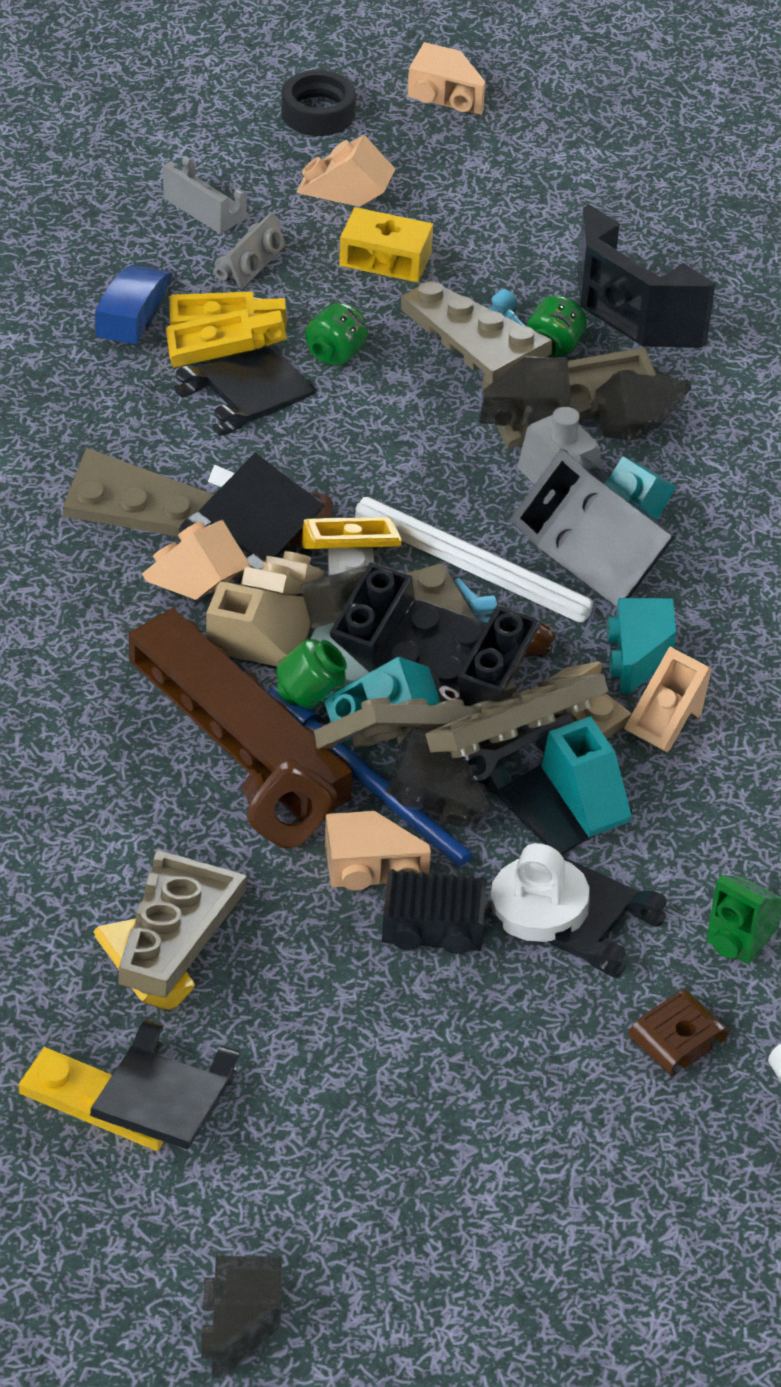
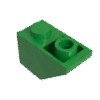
M721 875L716 881L706 942L712 944L713 948L721 956L729 959L737 958L749 965L779 928L781 897L743 876Z

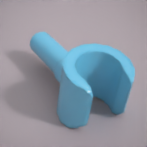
M502 289L492 297L493 305L489 307L490 310L496 312L500 310L503 316L525 326L513 312L518 304L514 294L506 289Z
M460 578L454 580L474 616L494 612L493 609L497 606L494 595L477 597ZM490 617L477 619L488 623Z

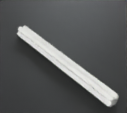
M363 497L356 506L355 518L390 517L403 542L576 622L583 623L592 612L593 601L591 598L377 500Z

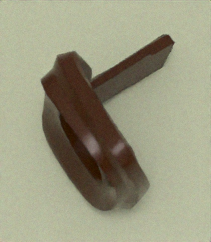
M285 760L279 764L267 780L265 779V774L256 768L252 769L245 783L241 786L249 804L247 820L251 827L280 848H293L305 842L325 819L326 814L330 812L337 799V790L331 783L295 760ZM291 791L302 792L312 801V810L309 816L297 824L281 822L275 815V805L278 799Z

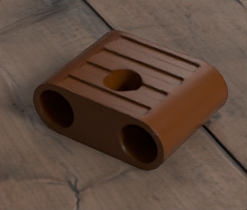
M683 989L640 1017L630 1028L628 1036L663 1070L673 1077L676 1075L673 1069L677 1063L685 1069L714 1049L711 1046L714 1038L720 1043L724 1042L730 1033V1029L690 992Z

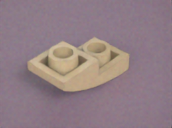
M285 551L283 559L267 556L266 561L263 562L262 570L245 566L241 584L296 595L312 589L323 580L324 570L310 565L311 557Z

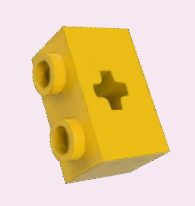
M354 207L340 236L339 266L419 282L432 253L433 223Z

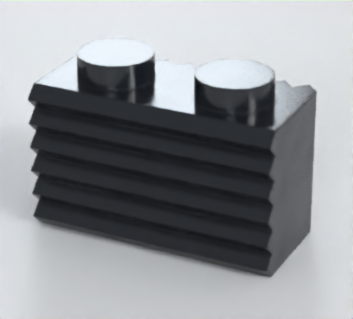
M394 869L389 870L383 913L382 943H391L405 950L415 949L419 946L444 948L453 954H462L469 950L481 951L487 879L483 876L476 879L473 875L466 878L464 875L456 877L454 874L446 876L443 873L436 875L432 872L427 875L423 871L417 874L413 870L409 873L404 870L399 872Z

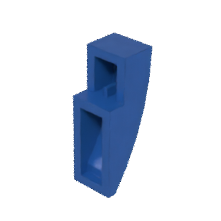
M138 265L127 266L119 272L110 283L95 310L96 337L137 345L144 328L149 327L172 277V272Z

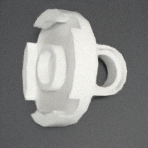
M534 843L526 846L522 851L520 859L502 868L493 880L491 910L493 915L495 916L496 914L503 922V929L510 935L526 941L548 942L555 940V933L565 931L570 927L571 932H574L580 928L588 916L590 887L584 874L572 863L565 861L557 850L545 844Z

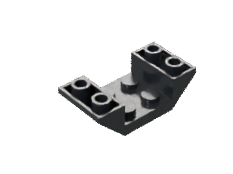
M589 204L583 207L577 264L580 307L642 347L702 348L706 345L715 282L685 263H682L663 277L657 276L617 250L620 223Z
M370 562L331 628L330 637L369 673L397 657L428 666L437 692L442 686L453 688L460 695V700L464 701V706H472L476 703L490 701L503 696L541 623L540 619L499 605L496 606L487 623L416 599L411 575Z

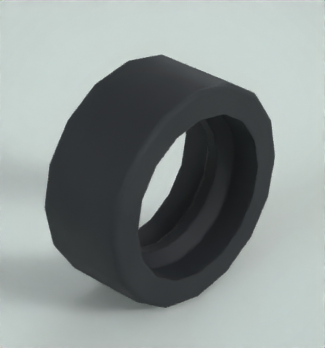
M326 70L304 71L289 78L282 88V119L289 128L301 134L330 136L344 131L352 124L355 118V88L346 77L336 72ZM310 97H324L338 102V104L327 108H313L299 103V101Z

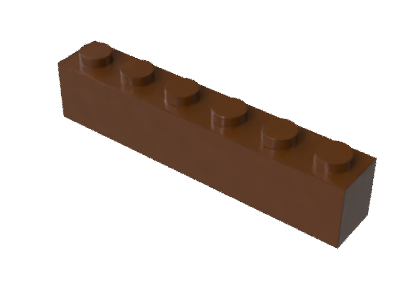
M171 608L129 632L130 662L249 774L252 769L256 768L265 774V779L267 780L279 764L285 760H295L320 775L335 787L337 799L330 812L351 800L353 773L347 761L341 756H335L328 748L317 749L314 731L302 726L290 715L289 710L281 701H275L260 687L253 675L245 674L231 661L223 648L216 647L202 634L199 627L193 621H187L179 612ZM299 791L288 792L278 799L301 822L309 816L312 810L311 799Z

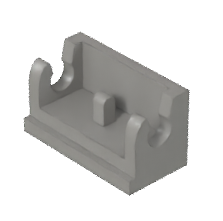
M187 156L183 157L182 172L178 170L177 165L172 161L163 165V198L217 233L222 234L249 217V213L246 212V194L239 189H235L234 201L195 176V164L192 159Z

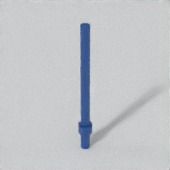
M277 686L268 690L267 694L275 701H281L289 710L290 715L302 726L313 731L323 727L319 723V716L311 709H306L298 704L291 705L287 703L279 694ZM340 742L334 748H328L335 756H341L347 761L352 770L353 777L457 867L460 868L472 859L473 854L344 743Z

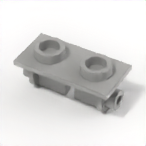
M270 212L260 223L252 224L248 228V233L235 245V248L215 261L213 272L219 280L224 281L230 277L236 280L238 288L243 289L286 246L274 212Z

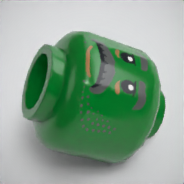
M554 295L548 296L539 302L528 319L526 326L552 339V354L546 358H561L568 356L574 351L585 333L587 320L583 310L574 300Z
M333 303L326 306L310 321L305 329V340L311 354L317 360L333 366H341L349 362L363 348L368 339V329L361 312L343 303Z
M316 639L303 640L277 664L276 675L279 681L277 683L279 694L291 705L298 704L306 709L318 708L328 697L344 686L346 680L345 670L347 669L345 658L338 648L327 640H322L321 642Z

